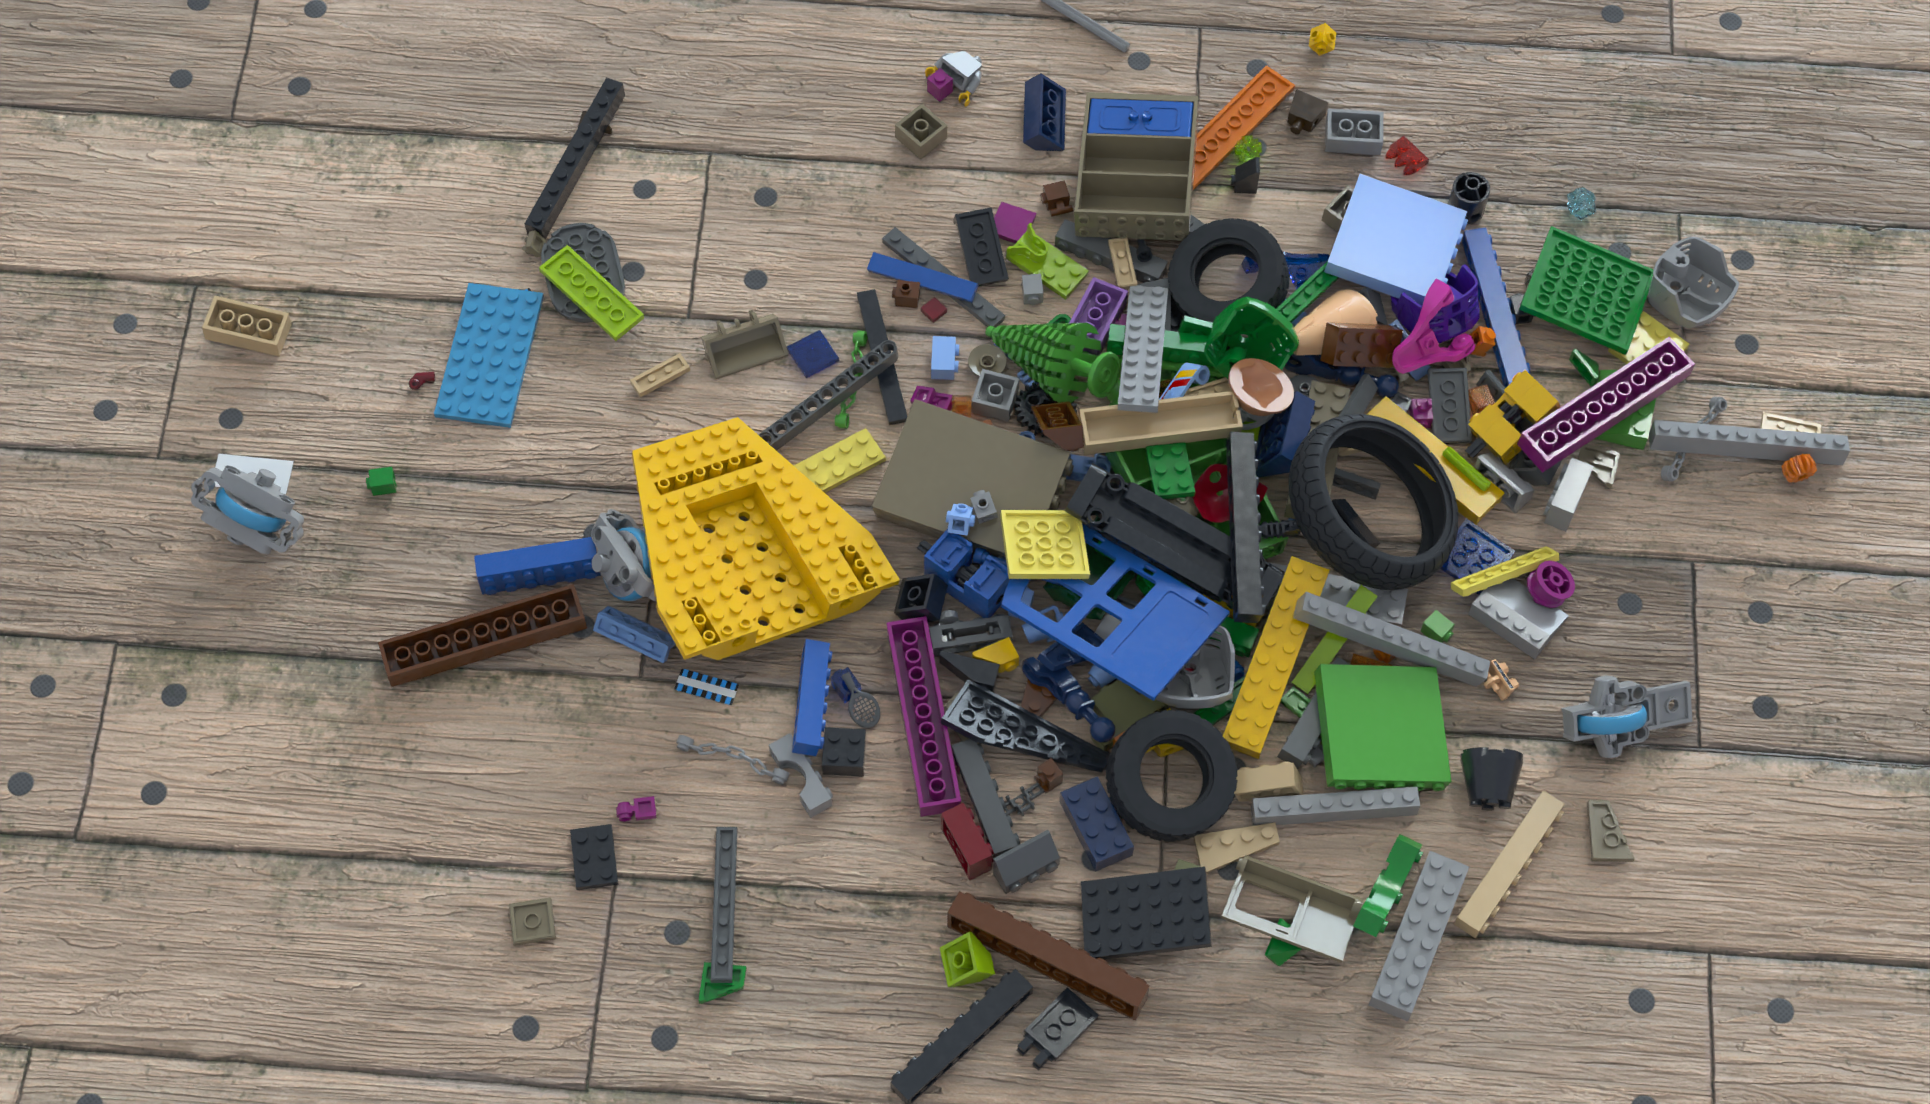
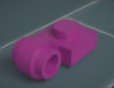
M654 796L634 798L633 806L629 802H620L617 804L618 807H616V815L621 822L630 821L633 814H635L636 821L657 818Z

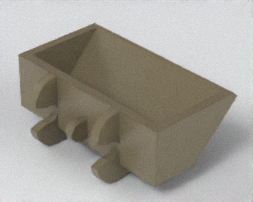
M750 310L749 317L751 321L740 324L739 319H735L736 326L726 329L720 320L716 321L718 331L701 337L706 356L716 379L789 356L777 316L770 314L758 318L756 313Z

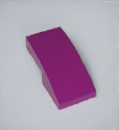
M917 385L910 402L913 404L914 399L951 411L956 399L954 395L938 393L932 387Z

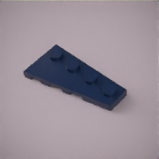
M1083 622L1072 631L1073 634L1095 647H1099L1105 641ZM1057 641L1042 651L1037 658L1051 671L1086 661V659Z

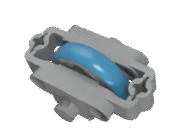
M227 465L223 471L217 468H210L192 483L193 495L191 503L203 511L200 517L201 520L227 534V539L236 545L245 544L263 554H270L272 549L282 553L300 540L304 533L302 528L304 517L292 509L295 501L280 492L281 487L274 484L276 475L269 470L260 469L258 474L254 472L246 474L233 466ZM215 481L220 485L215 496L216 502L205 498L215 488ZM286 521L291 522V524H289L286 528L282 530L280 538H278L273 533L281 530L285 525Z
M613 509L608 510L607 513H601L591 531L592 541L598 548L596 555L592 559L593 570L600 572L607 589L617 599L635 601L642 597H648L656 601L647 553L648 548L645 541V529L638 527L633 518L627 514H621Z

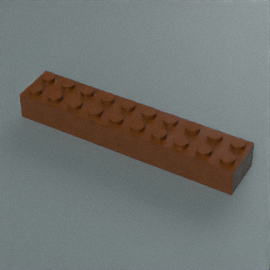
M571 584L378 642L388 680L391 687L581 631L587 629V625L575 586Z
M959 891L947 912L948 928L962 935L972 932L982 945L1135 1021L1147 1001L1150 985L1140 977L1134 978L1128 975L1124 969L1114 968L1101 958L1095 959L1089 956L1090 954L1083 949L1077 950L1071 947L1067 941L1063 939L1057 940L1051 937V934L1047 931H1039L1033 928L1027 921L1016 920L1012 914L1006 911L1000 912L992 904L976 900L975 896L966 892L964 894Z

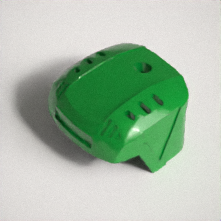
M1246 296L1237 299L1215 317L1204 352L1212 366L1228 379L1233 365L1243 359L1254 358L1264 360L1282 370L1290 356L1296 351L1299 339L1293 324L1278 310L1268 303ZM1240 334H1246L1248 338H1244ZM1227 344H1228V345L1231 347V349H1229V350H1227V351L1225 352L1226 347H1227Z

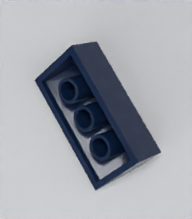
M1042 73L1025 81L1023 143L1036 151H1064L1066 89Z

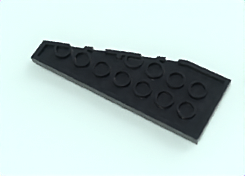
M969 679L940 722L977 743L1046 760L1052 758L1055 762L1102 773L1106 768L1110 754Z

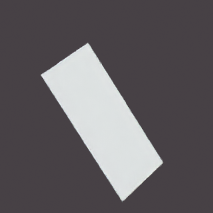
M218 454L215 468L223 471L225 466L228 465L246 474L250 472L258 474L260 469L269 470L276 475L274 484L281 487V493L286 494L294 461ZM215 481V487H220L218 482Z

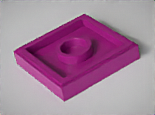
M1001 201L994 217L999 238L1016 244L1027 231L1028 224L1034 223L1036 213Z

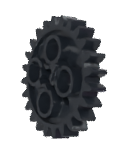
M1033 382L1031 388L1026 385L1025 390H1020V394L1017 395L1014 415H1017V421H1022L1021 427L1028 426L1027 431L1034 430L1035 436L1040 432L1041 436L1044 437L1045 435L1031 410V406L1058 402L1053 400L1049 394ZM1073 401L1071 405L1077 414V403Z

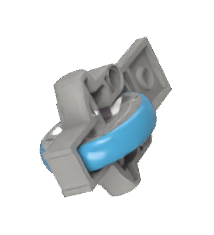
M1614 676L1595 678L1588 702L1562 708L1563 737L1574 742L1593 738L1599 756L1604 758L1618 757L1622 753L1623 746L1644 742L1649 736V730L1692 722L1690 682L1682 681L1646 688L1633 681L1618 682L1617 677ZM1674 700V706L1669 710V702Z

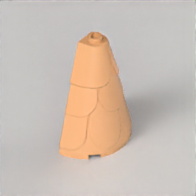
M1345 289L1333 293L1317 308H1314L1308 316L1303 317L1294 327L1299 339V345L1294 354L1321 355L1327 322L1377 324L1376 317L1378 315L1367 298L1354 290Z

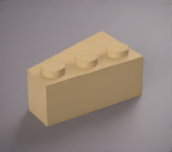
M1281 762L1279 765L1272 766L1263 764L1258 768L1242 767L1237 770L1238 776L1236 780L1238 781L1234 794L1238 801H1252L1253 798L1303 795L1302 776L1294 763Z

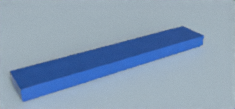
M873 252L867 267L869 272L895 280L920 282V287L971 303L979 286L975 282Z

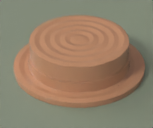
M1254 358L1243 359L1235 363L1229 372L1228 381L1231 391L1238 399L1239 407L1250 414L1268 416L1281 413L1293 401L1294 389L1291 381L1281 369L1267 361Z

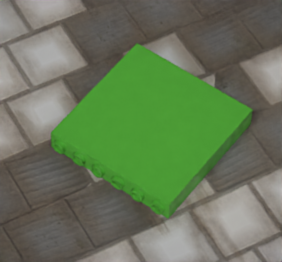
M1320 664L1314 671L1327 787H1334L1335 789L1354 787L1357 790L1365 789L1366 787H1371L1375 790L1417 787L1418 791L1424 789L1442 791L1452 782L1436 667Z

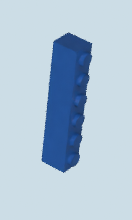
M806 639L802 649L792 753L816 756L818 750L823 748L824 737H821V732H824L826 720L823 719V714H826L827 702H824V698L828 696L829 685H826V680H829L831 668L827 667L832 659V651H829L830 643Z

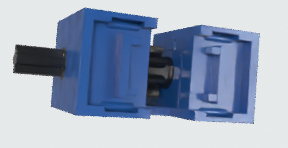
M948 529L934 545L925 540L921 541L917 549L925 554L924 575L936 574L948 585L946 593L982 618L992 617L1002 605L1004 593L1010 581L1007 567L988 555L979 569L972 565L973 544L959 534L948 533Z

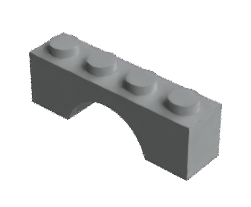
M789 733L769 744V752L780 769H794L805 778L806 784L800 793V802L810 818L832 807L831 798H833L830 789L828 787L825 788L821 783L823 779L817 770L814 772L812 769V761L809 756L792 753L793 737Z

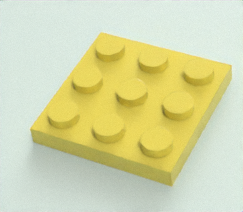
M1643 311L1627 354L1624 355L1610 348L1608 352L1625 364H1628L1669 336L1684 352L1689 347V343Z

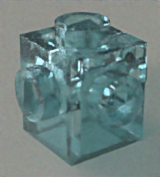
M1581 187L1567 194V206L1570 214L1582 220L1596 213V198L1593 192Z

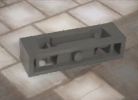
M997 614L990 618L983 619L978 617L971 621L964 622L959 620L952 624L944 625L940 623L929 627L934 657L940 656V651L957 654L979 650L998 642L996 640L1000 641L1008 637L1011 642L1013 640L1009 615Z

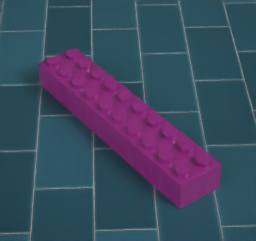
M1669 336L1522 432L1517 445L1543 473L1689 377L1695 363Z
M927 617L887 622L888 642L920 817L941 814L961 804V797L948 728L940 723L945 712Z

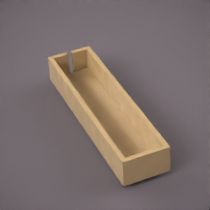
M1232 391L1161 399L1158 402V413L1118 410V405L1079 409L1078 418L1083 426L1084 455L1139 449L1154 445L1227 438L1230 431L1241 432L1243 428L1240 410H1238V399Z

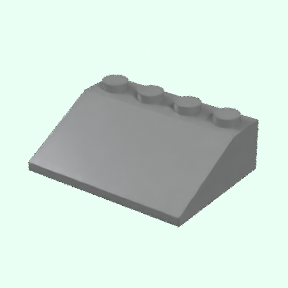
M1514 578L1483 590L1472 603L1468 614L1533 659L1538 657L1569 617L1559 608H1548L1535 603L1528 588Z

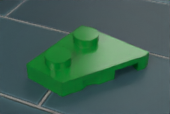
M704 962L699 1004L743 990L747 967L733 965L732 983H711V962Z

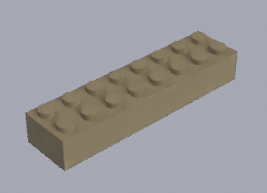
M1312 380L1308 397L1315 401V413L1311 418L1310 432L1325 421L1340 415L1348 401L1350 388ZM1339 447L1329 449L1326 458L1325 479L1329 495L1331 494ZM1288 494L1284 517L1295 519Z

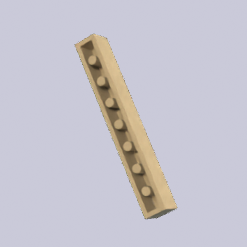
M1544 790L1542 791L1457 917L1455 926L1474 938L1479 933H1485L1490 925L1487 922L1490 916L1495 918L1500 910L1499 903L1501 900L1504 902L1511 894L1509 888L1512 884L1514 886L1517 885L1522 877L1519 873L1522 869L1527 870L1533 861L1530 858L1533 852L1538 854L1543 846V843H1541L1542 839L1550 836L1554 829L1552 824L1554 821L1558 823L1565 812L1562 811L1565 803Z

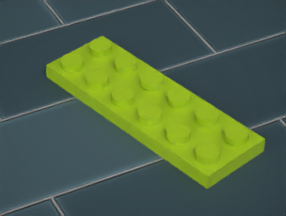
M568 245L539 267L540 272L615 341L644 319V314Z

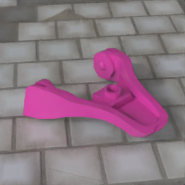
M1437 278L1428 289L1418 322L1412 333L1394 349L1392 362L1399 373H1408L1436 362H1456L1471 354L1475 349L1472 337L1466 333L1456 336L1448 348L1438 346L1439 343L1433 330L1429 327V322L1442 307L1452 303L1454 295L1450 286Z

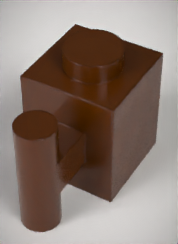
M1065 180L1043 185V193H1040L1042 204H1046L1047 210H1050L1051 217L1073 212L1072 205H1069L1070 194Z

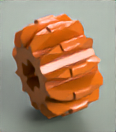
M1810 454L1796 455L1785 461L1781 466L1784 477L1791 483L1808 479L1817 471L1816 463Z

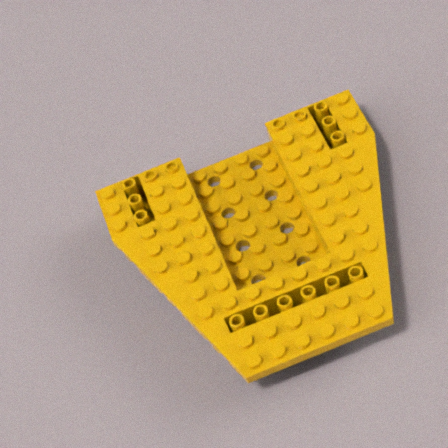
M736 417L632 450V461L637 480L636 486L639 493V504L645 529V541L648 548L647 553L654 584V596L657 602L656 608L684 660L700 654L715 660L732 656L856 612L880 594L881 590L899 584L900 579L873 535L740 418ZM744 516L748 518V521L740 520L739 517ZM705 528H710V529H712L714 532L708 533V532H705L704 529H705ZM757 547H764L767 551L762 552ZM722 559H729L732 563H724ZM781 577L785 582L781 583L776 581L775 578ZM740 590H748L750 594H742ZM800 608L803 610V613L799 614L794 609ZM758 621H766L768 625H760Z

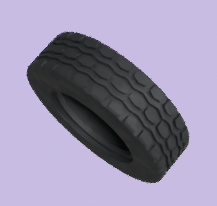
M1228 218L1206 223L1187 235L1186 239L1184 238L1170 261V272H1168L1169 289L1182 317L1188 316L1213 323L1215 317L1237 299L1246 296L1268 303L1276 309L1285 301L1288 293L1289 270L1281 247L1267 229L1252 221ZM1232 254L1243 255L1258 264V276L1254 285L1239 298L1229 301H1216L1206 297L1199 290L1200 278L1204 270L1210 263L1220 257Z
M1164 710L1141 718L1119 737L1107 761L1106 786L1108 793H1110L1109 798L1113 807L1117 809L1116 812L1121 819L1126 821L1125 823L1128 826L1137 830L1138 833L1145 837L1149 836L1151 839L1158 841L1175 842L1187 840L1205 832L1224 816L1235 796L1234 791L1237 788L1238 780H1236L1238 773L1237 765H1235L1236 760L1233 751L1231 752L1226 738L1224 739L1223 734L1216 727L1212 726L1213 724L1193 713H1186V711ZM1160 744L1177 745L1186 749L1197 760L1202 771L1203 783L1200 795L1192 805L1184 808H1169L1157 803L1147 794L1142 785L1140 766L1145 753L1151 747Z

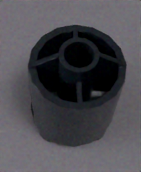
M1466 172L1457 176L1453 182L1448 205L1467 211L1465 219H1468L1467 224L1477 222L1484 215L1490 194L1488 180L1478 173Z

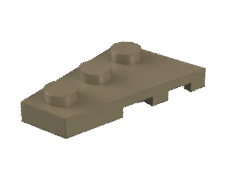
M1588 800L1587 811L1592 861L1633 862L1635 858L1628 848L1625 835L1620 830L1618 819L1610 801Z

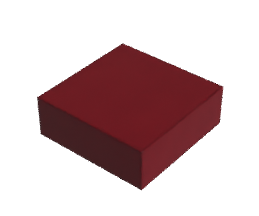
M934 297L923 305L920 311L934 323L947 313V308Z

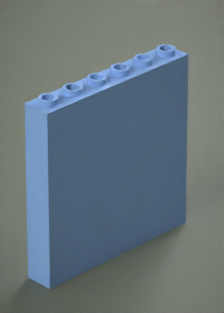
M1359 174L1324 272L1396 298H1400V295L1405 292L1415 302L1423 306L1428 289L1436 278L1447 284L1448 278H1445V275L1450 274L1453 264L1450 263V260L1455 259L1458 251L1455 246L1460 244L1463 237L1460 231L1461 229L1465 230L1468 219H1465L1467 211Z

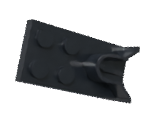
M992 207L955 214L953 223L957 226L969 281L978 283L979 286L1008 281L1009 277Z

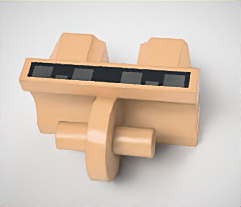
M1495 659L1490 662L1487 681L1483 685L1485 689L1492 688L1501 701H1503L1519 687V683L1516 679H1509L1506 674L1509 670L1506 663H1498Z

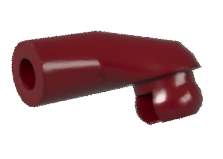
M435 372L416 373L410 379L409 387L412 390H417L425 382L435 381Z

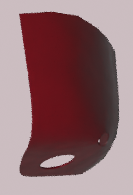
M1213 464L1204 471L1195 483V496L1192 497L1203 518L1211 522L1222 523L1229 520L1227 465ZM1215 471L1220 472V480L1212 483L1209 479L1211 473ZM1259 482L1256 490L1261 502L1268 488ZM1223 491L1221 496H1218L1216 493Z

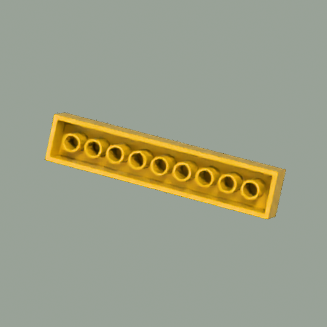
M1291 556L1223 734L1224 739L1226 738L1231 747L1230 749L1259 759L1310 625L1293 618L1296 602L1305 592L1320 597L1328 578L1329 569Z

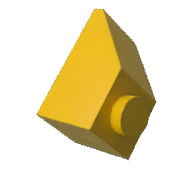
M1009 637L972 652V658L1000 664L999 673L1004 671L1010 672L1019 666V655Z

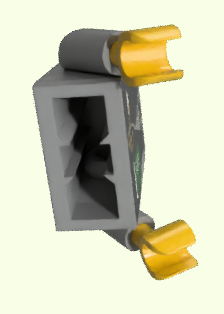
M965 51L945 53L934 64V67L926 68L925 75L928 77L941 68L953 78V84L962 91L966 90L965 93L959 95V103L962 99H967L964 103V107H966L970 103V94H973L980 84L982 61L979 56L972 57Z

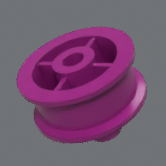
M1544 561L1536 570L1528 575L1527 587L1535 603L1548 608H1557L1563 604L1565 599L1572 596L1575 590V582L1571 573L1563 565L1555 561Z

